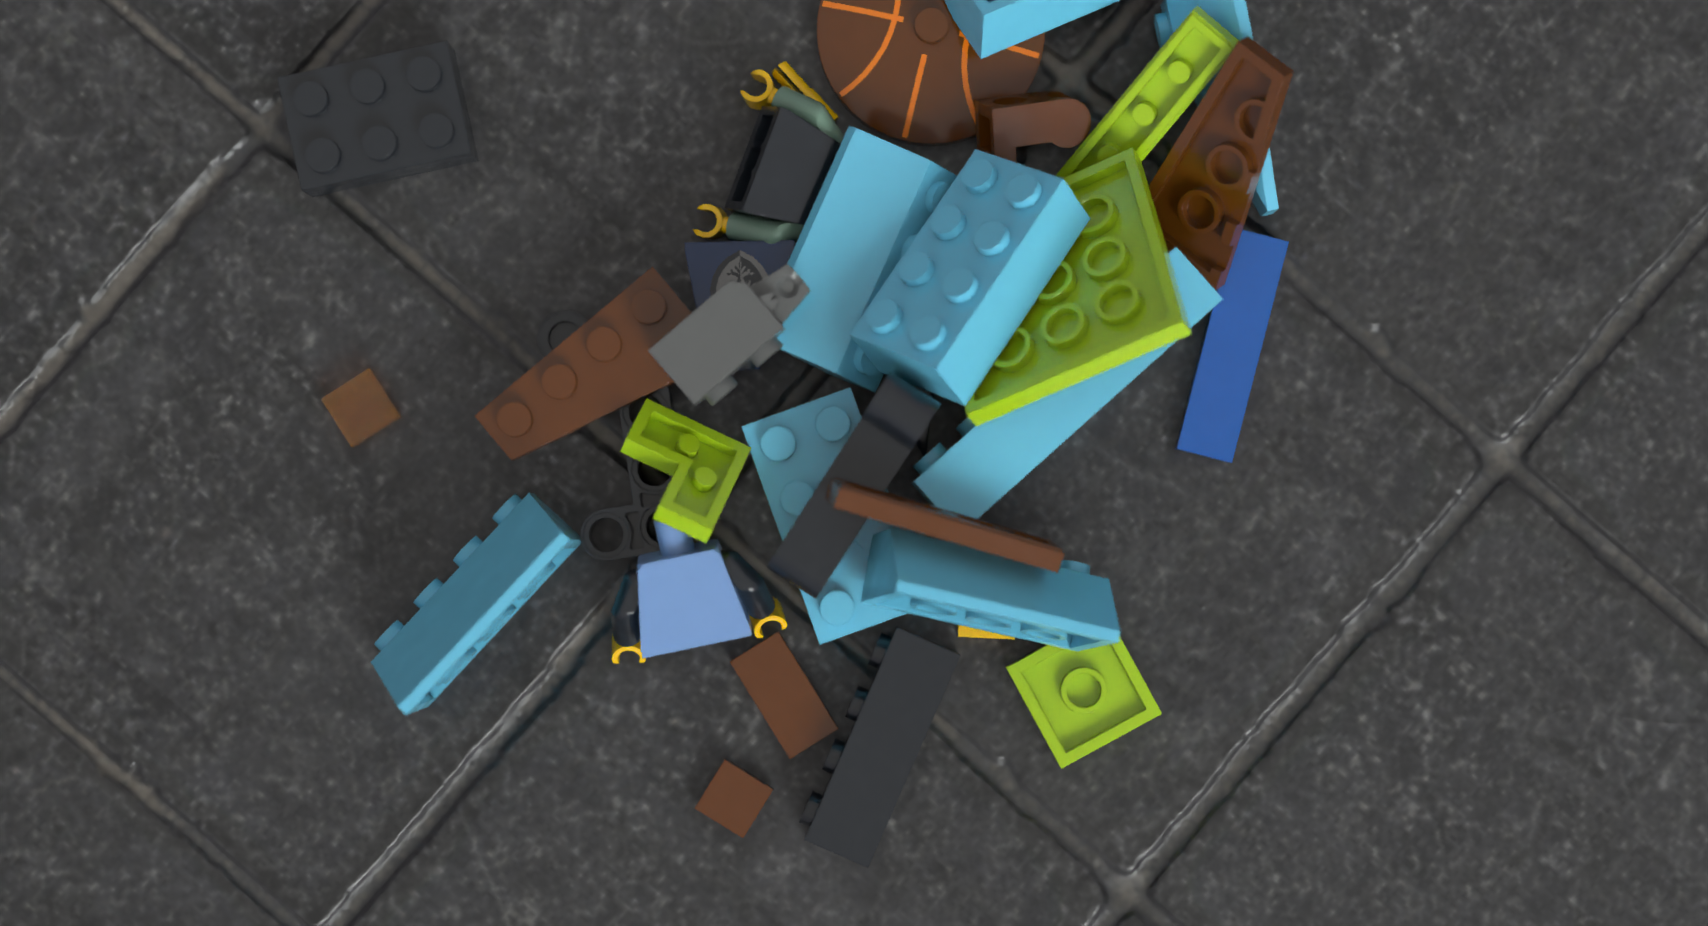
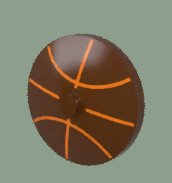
M821 0L817 17V42L821 65L829 85L841 104L858 121L874 132L901 143L917 146L950 145L977 137L975 100L1027 93L1037 73L1044 47L1045 32L980 59L953 20L944 0Z

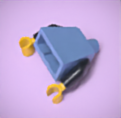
M654 520L659 550L638 556L637 568L630 570L623 576L611 608L613 630L612 662L619 664L620 653L624 651L636 652L639 655V663H644L647 657L752 636L751 624L755 636L763 638L761 626L765 622L771 620L778 621L782 630L787 628V622L781 603L778 599L772 597L764 578L737 551L723 550L718 539L708 540L707 543L702 541L694 543L693 537Z

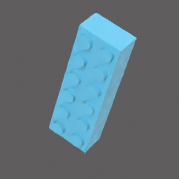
M1175 247L1168 254L1191 328L1222 301L1223 298L1182 252ZM1176 341L977 427L967 417L956 428L963 438L948 451L941 443H938L913 466L920 476L911 484L930 505L978 519Z

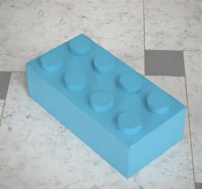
M975 149L849 335L879 372L887 375L892 372L909 384L966 406L1090 220V217L1063 178Z
M851 387L741 426L747 444L751 447L750 452L782 541L861 420ZM868 518L818 597L815 599L800 589L820 645L907 614L860 603L872 536L875 533L893 528V525Z

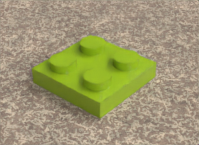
M1119 637V643L1082 651H1072L1044 645L1005 667L1061 769L1162 714L1121 637Z

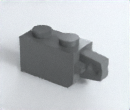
M788 264L751 287L744 282L729 281L650 348L648 352L694 405H698L706 399L711 406H714L739 384L732 375L747 362L751 361L758 368L783 347V344L777 338L785 331L782 324L811 291L796 271Z

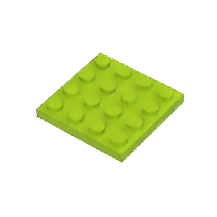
M1133 147L1063 178L1089 215L1090 220L966 404V414L976 427L1192 334L1141 159Z

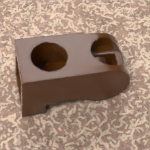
M1060 91L1030 92L975 100L977 150L1017 163L1016 147L1051 142L1062 148H1071L1079 145L1090 131L1091 116L1088 108L1084 103Z

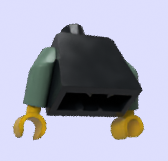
M757 69L752 71L751 75L756 81L767 85L766 91L760 96H751L746 91H740L746 104L753 109L760 110L724 207L727 210L733 211V213L728 217L721 208L711 204H702L697 207L698 210L713 212L717 218L715 228L709 232L693 229L697 236L705 239H717L725 233L731 241H765L769 244H775L781 240H795L796 242L844 138L843 132L822 103L786 86L777 89L770 75L764 70Z

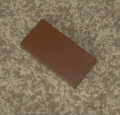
M779 631L730 661L789 759L839 729Z

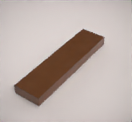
M837 477L830 479L825 499L833 508L1056 573L1059 572L1064 553L1061 551L1062 549L1051 540Z

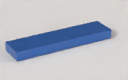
M1242 230L1225 285L1216 290L1223 300L1210 310L1175 449L1232 463L1289 241Z

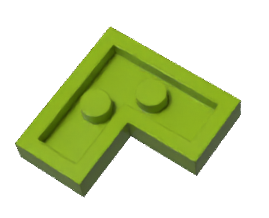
M646 398L620 452L672 476L653 519L707 543L749 455L751 447Z

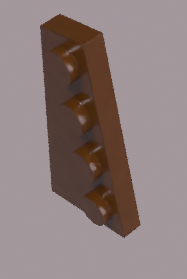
M1248 36L1239 40L1149 185L1168 253L1177 247L1215 290L1225 285L1294 72Z
M652 266L478 412L475 418L512 461H515L581 429V427L630 405L640 398L661 388L663 389L675 382L648 350L687 318L691 311Z

